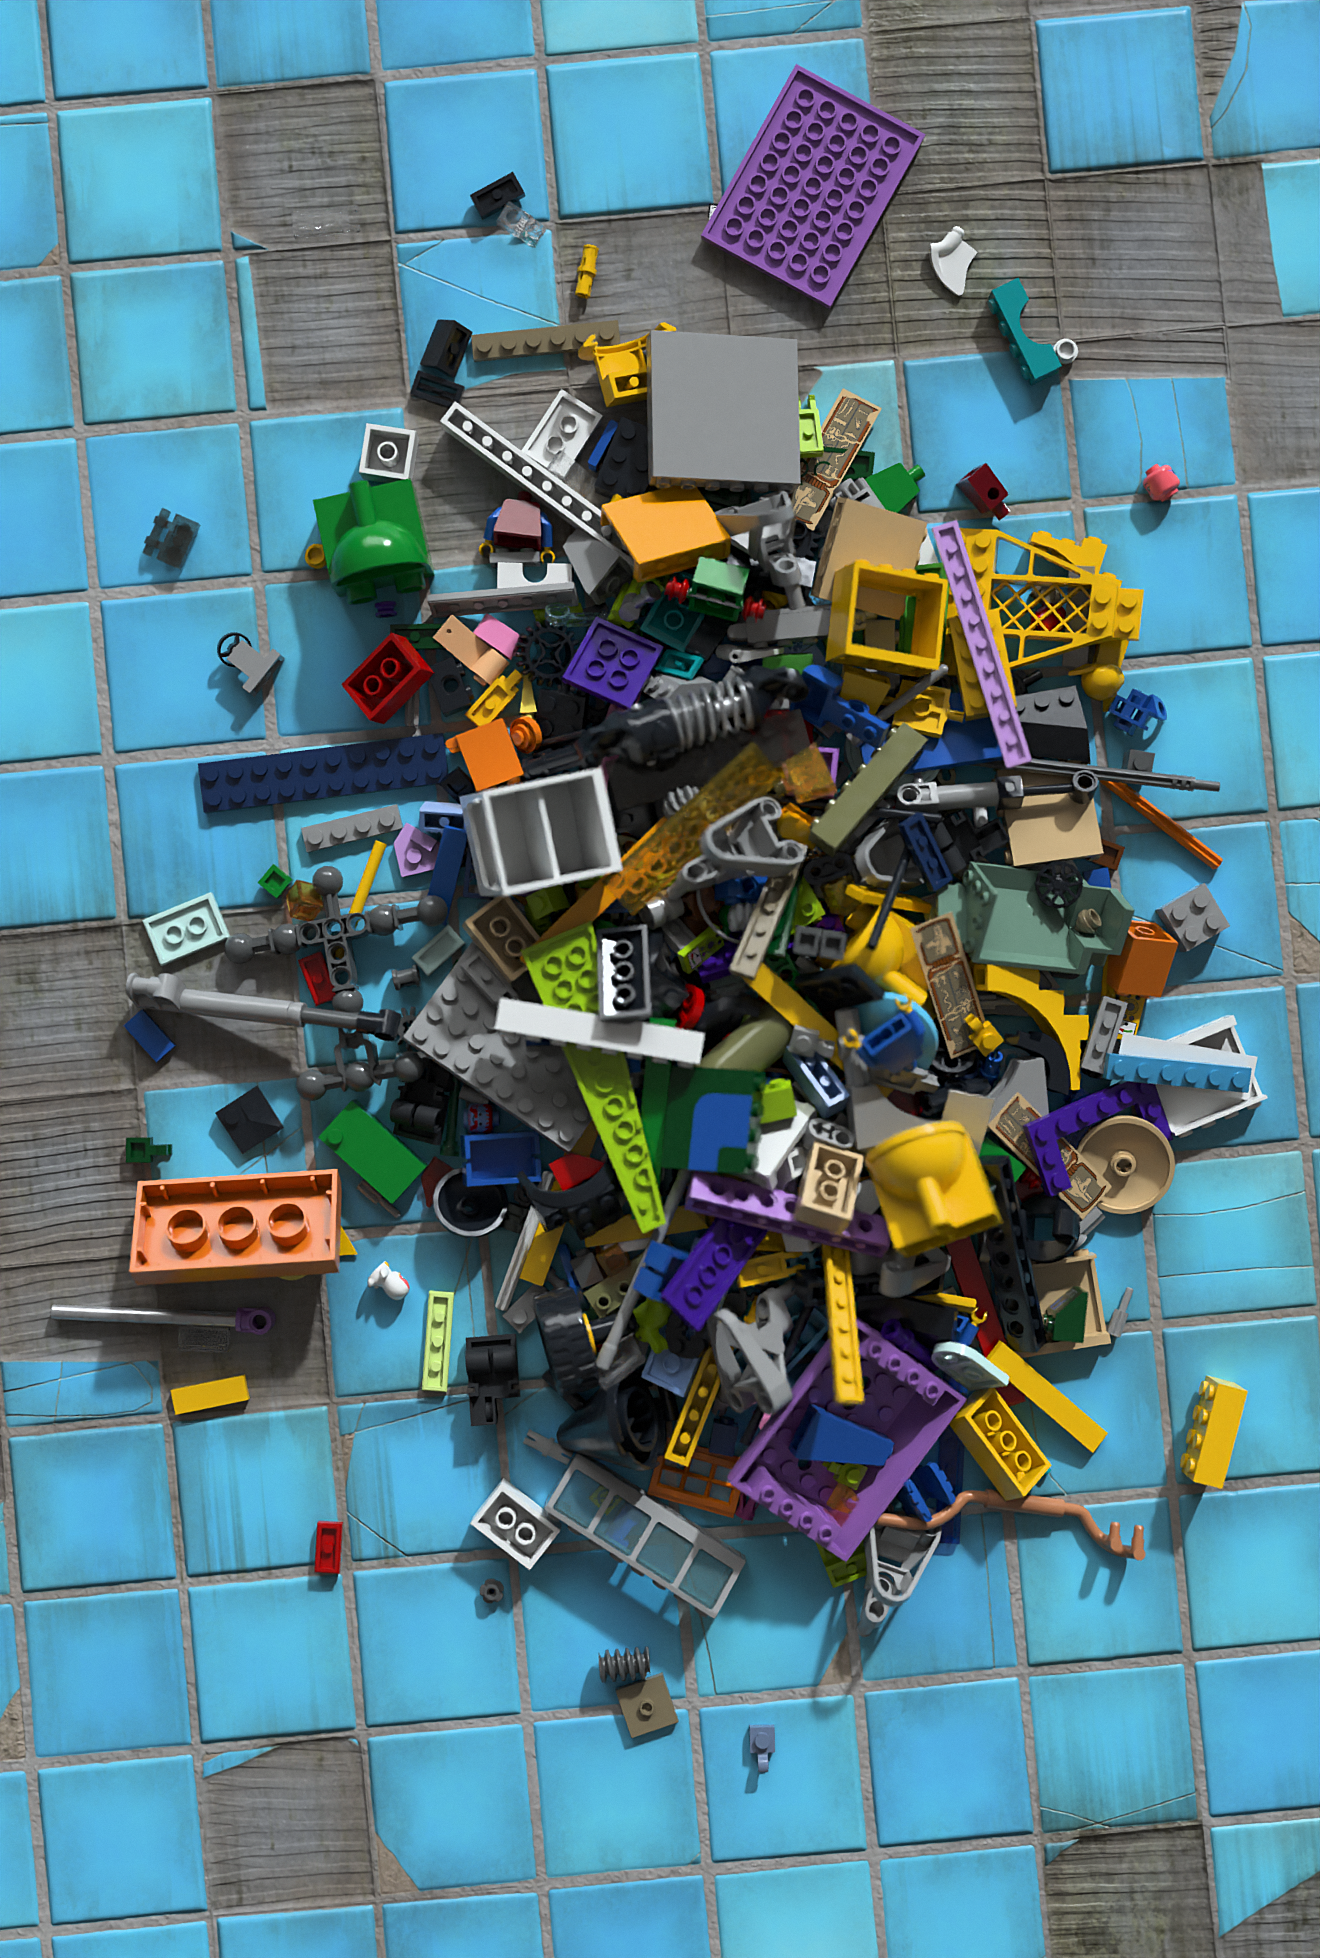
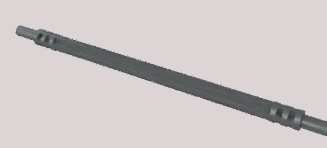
M1031 759L1032 761L1010 769H1006L1004 760L971 765L1074 777L1081 770H1089L1097 776L1098 780L1192 792L1194 789L1219 792L1220 782L1198 780L1194 776L1188 777L1185 775L1179 776L1176 774L1171 775Z

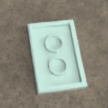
M212 892L142 920L161 966L221 943L230 937Z

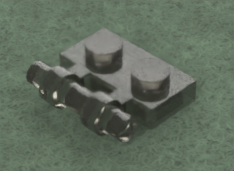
M162 508L159 515L155 516L153 520L154 527L150 536L145 538L144 544L146 545L142 553L151 557L154 550L158 549L160 550L156 557L158 561L181 570L201 525L177 513L173 521L170 522L168 518L171 512ZM163 529H167L168 533L164 542L159 541Z

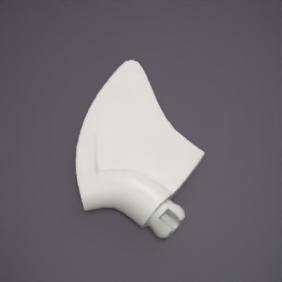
M958 226L953 227L952 231L948 232L941 242L930 244L929 256L931 266L940 282L954 295L961 296L965 288L968 266L977 252L961 239L964 236V230Z
M724 644L719 645L716 649V656L718 658L729 660L733 663L784 653V647L778 646L753 649V646Z

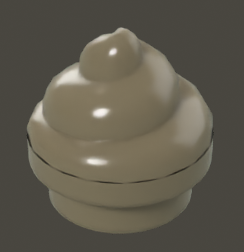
M1084 909L1078 913L1074 929L1078 932L1094 933L1101 926V919L1095 910Z

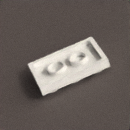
M561 389L525 444L522 452L564 480L602 421L603 415Z

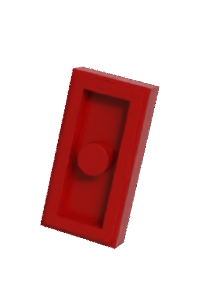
M322 951L299 959L298 963L315 1006L332 1001L335 995L332 988L335 987L330 981L328 965Z
M317 1522L314 1573H340L343 1522Z

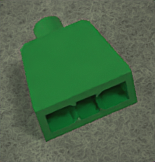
M897 463L867 477L865 481L886 510L900 514L918 496L920 489L916 483L925 477V473L918 464L907 471L901 463Z

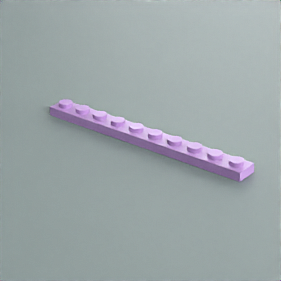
M955 520L933 527V535L1005 767L1010 769L1032 761L958 522Z

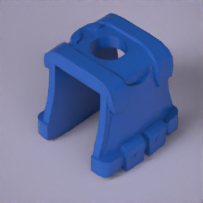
M929 1462L925 1466L918 1465L896 1494L907 1516L913 1514L919 1516L922 1521L929 1522L933 1518L925 1504L927 1499H938L950 1505L955 1502L956 1498L952 1493L953 1488L949 1481H945L948 1478L943 1470H939L936 1463Z

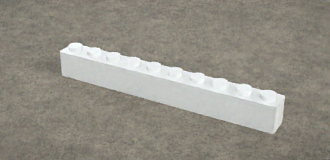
M457 402L453 403L440 420L442 428L523 490L529 492L535 499L575 529L577 527L621 555L634 572V559L613 526L610 524L601 526V510Z

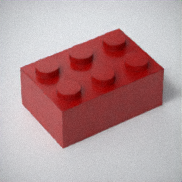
M391 632L341 685L370 721L385 724L434 672L406 637Z

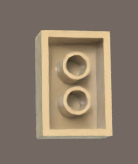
M508 895L496 897L462 924V927L509 984L528 970L527 965L520 959L522 956L521 950L531 947L540 936Z
M815 1141L806 1157L793 1219L842 1235L852 1218L864 1156Z

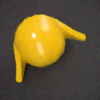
M1095 662L1093 664H1084L1068 672L1069 676L1082 675L1081 687L1090 698L1097 701L1103 700V712H1108L1125 680L1121 669L1113 664Z

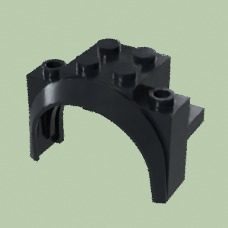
M602 1144V1148L607 1155L602 1168L592 1179L576 1188L558 1192L546 1191L535 1186L523 1171L516 1175L523 1193L535 1210L545 1232H550L569 1222L580 1241L625 1217L617 1194L624 1191L604 1144Z

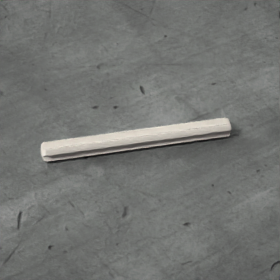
M544 1171L538 1188L551 1191L555 1175L550 1171ZM532 1205L495 1307L502 1311L508 1310L539 1224V1219Z

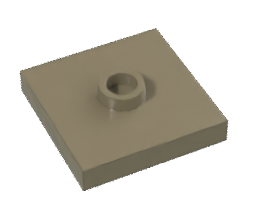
M663 1672L647 1677L645 1680L641 1679L616 1688L615 1691L631 1738L679 1722Z

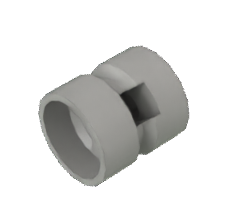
M669 887L656 892L655 896L650 895L637 902L639 916L650 930L664 925L665 921H672L684 915L682 899L677 901L670 899L667 895Z

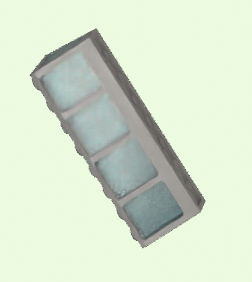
M575 1453L546 1499L544 1510L547 1511L546 1515L556 1522L563 1521L568 1525L567 1528L578 1536L583 1534L588 1537L589 1543L598 1549L605 1548L611 1552L610 1556L620 1563L625 1561L632 1566L631 1569L636 1574L642 1577L647 1575L653 1579L652 1583L662 1590L667 1588L674 1593L673 1596L678 1601L684 1604L689 1602L695 1606L697 1613L706 1618L709 1615L715 1619L746 1563L744 1554L654 1496L648 1495L646 1491L595 1458L584 1454Z

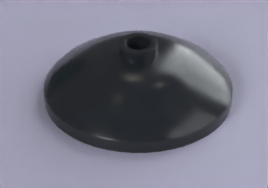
M462 1168L455 1169L446 1174L437 1184L433 1195V1209L440 1224L449 1232L465 1238L482 1237L493 1232L502 1223L508 1207L507 1193L502 1184L467 1187L463 1185ZM469 1206L473 1211L468 1212L464 1208Z

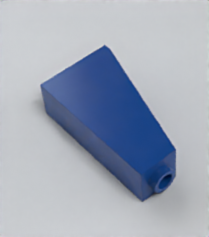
M809 1404L788 1449L798 1459L884 1466L886 1460L892 1455L894 1443L884 1433Z

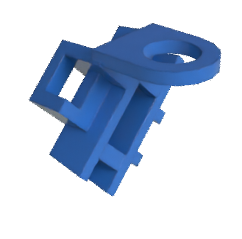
M1132 689L1127 699L1116 695L1108 710L1117 716L1113 726L1118 730L1125 731L1131 737L1137 727L1148 730L1149 727L1145 726V723L1149 716L1160 721L1167 719L1166 708L1162 700L1154 694L1146 695L1138 689ZM1120 701H1122L1118 711H1115ZM1138 709V711H1137L1135 717H1134L1133 719H1131V717H1132V715L1134 714L1135 710Z

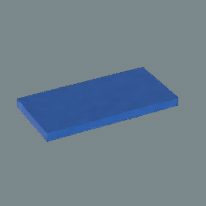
M960 692L951 693L949 698L950 709L964 712ZM880 705L875 715L879 713L881 710H883L886 706ZM894 714L887 718L885 721H883L889 724L890 726L888 728L882 746L887 742L886 737L889 734V732L893 729L891 727ZM963 717L962 723L947 719L943 726L941 738L922 735L928 739L925 750L905 774L1003 760L991 718L986 717L965 721V717ZM864 742L859 746L862 764H868L872 759L871 754L875 748Z

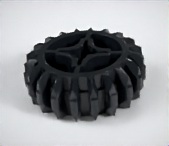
M544 619L542 626L539 621L534 622L535 630L531 626L525 627L529 634L528 636L523 633L519 634V637L524 642L515 643L516 647L521 648V652H515L514 656L522 658L521 661L516 663V666H525L521 674L527 675L530 673L528 677L529 682H533L537 678L538 686H542L545 681L547 687H552L553 680L556 685H561V677L565 674L578 650H574V646L579 644V640L571 641L575 634L574 631L565 634L568 627L566 624L559 628V621L554 620L550 627L549 620ZM550 632L558 636L559 639L548 644L539 635ZM534 641L537 653L531 662L530 647ZM564 645L566 656L564 663L561 665L559 652ZM545 648L552 650V651L549 653L552 660H550V658H546V657H545L544 659H542V658L544 657V655L546 654V651L544 650ZM547 662L556 671L551 674H544L536 668Z

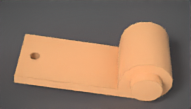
M453 615L447 619L433 637L475 674L473 679L483 687L486 684L490 686L510 664L503 656L485 644Z

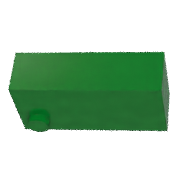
M356 1099L351 1100L318 1137L391 1204L395 1203L429 1166Z

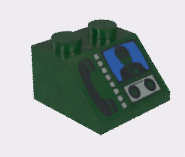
M1073 1286L1047 1308L1046 1314L1042 1316L1045 1334L1053 1340L1083 1343L1088 1292L1079 1286Z

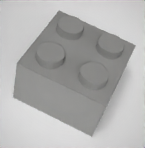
M1205 883L1196 885L1156 909L1170 936L1178 942L1177 947L1180 952L1189 951L1230 927Z

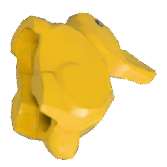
M787 804L781 809V816L776 820L777 830L782 838L807 845L809 851L813 850L816 845L809 841L811 831L809 827L817 817H811L802 812L795 804Z

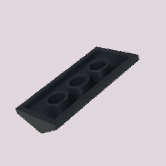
M647 924L596 930L600 1022L629 1025L652 1016Z
M910 1297L860 1301L858 1303L857 1316L880 1333L883 1325L888 1320L896 1319L904 1329L911 1330L914 1333L915 1339L927 1348L934 1349V1346L941 1342L957 1343V1308Z

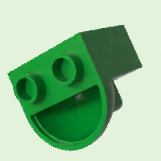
M411 478L373 487L370 486L368 481H356L348 485L350 492L313 500L331 587L339 597L347 596L348 604L358 605L374 601L378 598L376 589L395 585L398 594L417 592L426 588L424 578L435 576L417 492Z

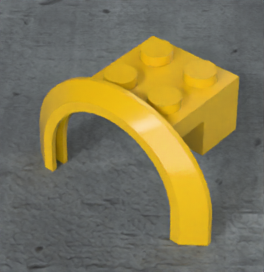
M663 322L654 330L675 332L676 328ZM649 333L630 342L606 347H597V342L592 343L596 336L590 335L578 350V357L580 359L594 361L606 407L647 400V366L643 351L646 350V339Z

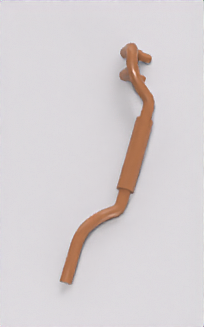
M986 1489L985 1491L965 1490L956 1496L953 1504H949L940 1512L932 1515L933 1519L929 1522L922 1521L920 1517L882 1513L875 1525L909 1530H928L941 1526L951 1520L967 1503L983 1504L985 1508L1051 1517L1076 1516L1080 1519L1090 1537L1107 1552L1119 1557L1143 1560L1145 1558L1144 1527L1141 1525L1134 1526L1131 1546L1122 1545L1121 1536H1119L1120 1523L1111 1522L1110 1532L1106 1535L1099 1529L1090 1512L1084 1506L1067 1503L1061 1498L1025 1495V1497L1005 1501L999 1491L993 1489Z

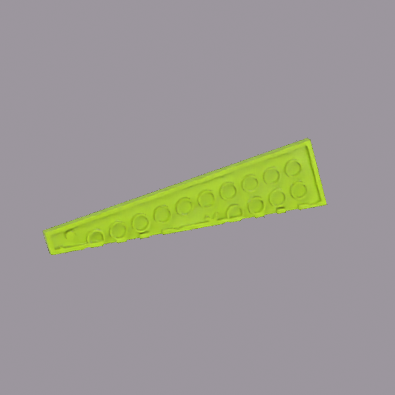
M591 921L521 950L544 1006L599 1015L597 942ZM567 1042L566 1046H562L642 1233L666 1224L624 1051L617 1050V1055L601 1053L602 1047L592 1046L591 1051L576 1048L577 1043Z

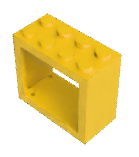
M855 560L854 563L845 565L843 568L835 571L825 661L911 677H920L938 671L948 580L941 579L938 574L934 573L916 574V570L913 569L895 570L892 565L888 564L874 566L870 565V562L867 560ZM857 586L916 597L910 655L851 644Z

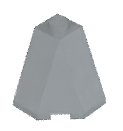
M578 527L563 545L582 586L597 605L605 603L606 598L611 596L616 599L621 587L625 583L630 584L634 579V572L621 555Z

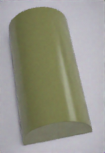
M765 1003L761 1006L758 1017L750 1016L707 1053L700 1060L699 1064H695L693 1067L745 1069L764 1072L784 1055L786 1047L790 1044L794 1029L774 1007Z

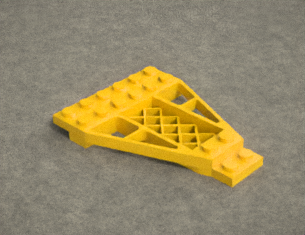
M959 528L985 611L991 610L993 598L1000 606L999 614L1004 610L1011 619L1002 627L1004 638L1020 639L1018 660L1009 663L1010 670L1092 644H1101L1111 640L1139 641L1144 589L1118 588V585L999 530ZM999 540H1004L1030 552L1029 569L1026 575L995 574ZM1035 557L1043 558L1079 575L1080 578L1034 576ZM994 584H1000L994 589ZM1009 584L1025 586L1016 593ZM950 586L947 623L948 618L959 616ZM1007 586L1013 593V596L1002 604L995 595ZM1035 586H1048L1049 588L1041 594ZM1059 587L1075 589L1066 596ZM1032 588L1039 597L1027 606L1020 596ZM1056 589L1063 599L1052 607L1045 597ZM1085 589H1091V596ZM1079 591H1082L1089 600L1077 609L1070 599ZM1018 599L1025 608L1013 617L1006 608ZM1043 601L1050 610L1038 619L1031 609ZM1068 602L1074 609V612L1063 620L1056 610ZM1089 606L1087 620L1081 612ZM1029 612L1036 621L1024 630L1017 621ZM1053 613L1061 623L1049 631L1041 621ZM1079 615L1086 625L1074 633L1067 623ZM946 623L944 662H940L939 666L946 665L948 667L946 674L949 677H957ZM1015 623L1020 630L1008 628ZM1040 625L1044 631H1034L1033 629ZM1065 627L1069 631V633L1058 631L1061 628ZM1027 639L1072 642L1024 658L1025 642Z

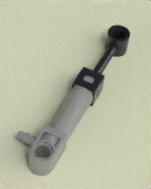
M1081 770L1074 775L1070 783L1023 787L1021 776L1017 775L996 777L995 782L936 786V782L924 783L921 772L913 773L914 783L904 784L898 789L895 809L937 814L938 810L996 806V810L1020 809L1024 797L1069 793L1070 798L1074 802L1086 804L1094 797L1098 779L1093 772ZM905 799H910L913 802H907Z

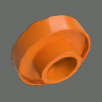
M523 716L511 723L510 737L519 751L528 754L539 749L542 743V732L534 719Z

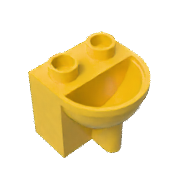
M860 902L845 921V924L854 931L846 939L843 960L820 957L818 954L814 963H817L822 970L856 963L885 992L904 996L903 993L911 997L912 1001L922 1006L927 998L929 987L910 928L918 924L897 908H892L876 950H869L866 945L881 905L874 904L872 907L868 903Z
M934 1123L905 1131L878 1144L865 1157V1162L895 1248L905 1258L915 1256L1002 1223L972 1138L959 1123Z

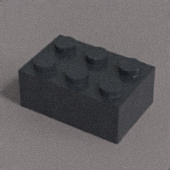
M624 417L620 419L594 484L595 493L610 499L615 494L626 499L648 493L651 486L648 480V427Z

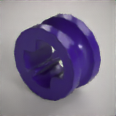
M383 601L375 603L374 607L378 610L375 616L377 618L397 616L398 613L394 610V607L397 606L396 602Z

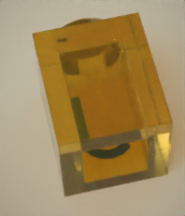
M851 875L829 881L820 886V890L832 914L850 915L857 910L856 907L863 903L845 893L848 885H856Z

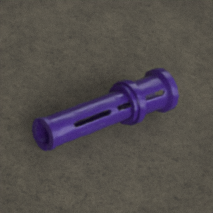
M890 1319L883 1325L881 1335L884 1339L892 1341L898 1350L910 1353L928 1367L929 1370L937 1371L939 1369L931 1359L933 1352L917 1341L911 1330L904 1329L896 1319Z

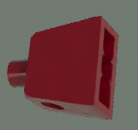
M987 463L973 468L956 483L957 487L980 513L983 514L991 511L1000 521L1010 512L1009 508L1002 501L1009 494Z

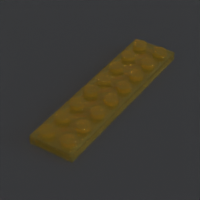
M753 742L750 743L621 863L622 870L611 872L601 882L626 910L634 916L671 882L686 864L702 853L700 837L709 826L751 801L761 798L782 777L759 747ZM732 824L724 827L723 829L726 831Z

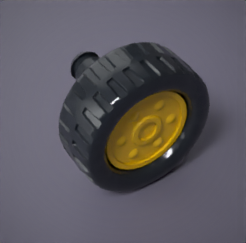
M564 1287L535 1296L533 1298L535 1318L550 1373L559 1395L569 1396L597 1387L600 1381L594 1356L597 1354L595 1346L606 1342L618 1313L588 1321L586 1314L582 1313L578 1298L572 1287ZM633 1311L621 1338L628 1337L632 1332L634 1334L638 1332V1325Z

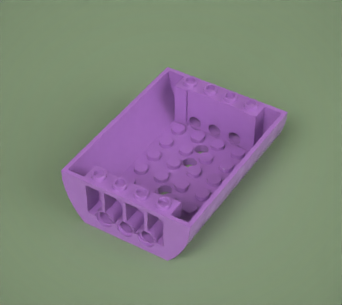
M856 1314L861 1377H868V1383L862 1387L863 1403L860 1405H850L849 1407L835 1404L829 1337L791 1388L793 1400L771 1415L750 1446H748L727 1474V1478L733 1486L845 1562H847L899 1492L904 1482L907 1481L967 1400L938 1374L929 1370L928 1367L907 1351L898 1350L892 1341L884 1339L878 1330ZM809 1404L884 1433L893 1441L892 1455L886 1460L884 1466L864 1464L868 1469L857 1490L837 1482L833 1478L835 1473L828 1471L827 1467L822 1465L823 1461L809 1460L806 1466L798 1467L799 1459L794 1457L788 1447Z

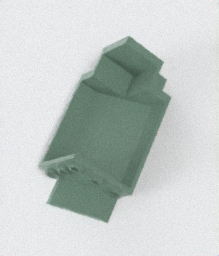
M971 861L968 870L963 875L964 884L948 882L936 890V918L952 911L963 950L967 952L972 962L1085 975L1088 965L1105 966L1108 954L1121 955L1135 912L1133 907L1117 889L1090 886L1083 877V890L1078 900L1065 908H1053L1043 903L1037 895L1035 882L1040 870ZM1045 871L1044 874L1052 876V871ZM1075 875L1068 878L1069 883L1077 882L1078 877ZM1042 876L1040 883L1049 884L1050 879ZM1079 885L1069 887L1075 895ZM1040 886L1041 894L1043 895L1048 888ZM1068 891L1063 894L1067 902L1073 899ZM1050 892L1045 899L1051 902L1055 894ZM1058 896L1054 904H1063L1064 902ZM1084 909L1095 910L1101 919L1102 924L1094 933L1078 932L1074 929L1078 913Z

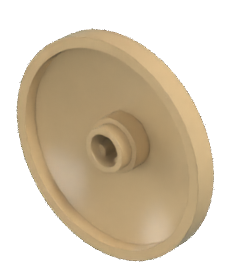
M1113 1116L1101 1120L1082 1135L1075 1148L1112 1186L1095 1205L1107 1212L1132 1214L1150 1208L1166 1194L1174 1177V1154L1167 1138L1152 1123L1138 1117Z

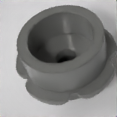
M487 1579L481 1585L480 1595L483 1596V1600L486 1603L499 1602L503 1598L504 1586L500 1581Z

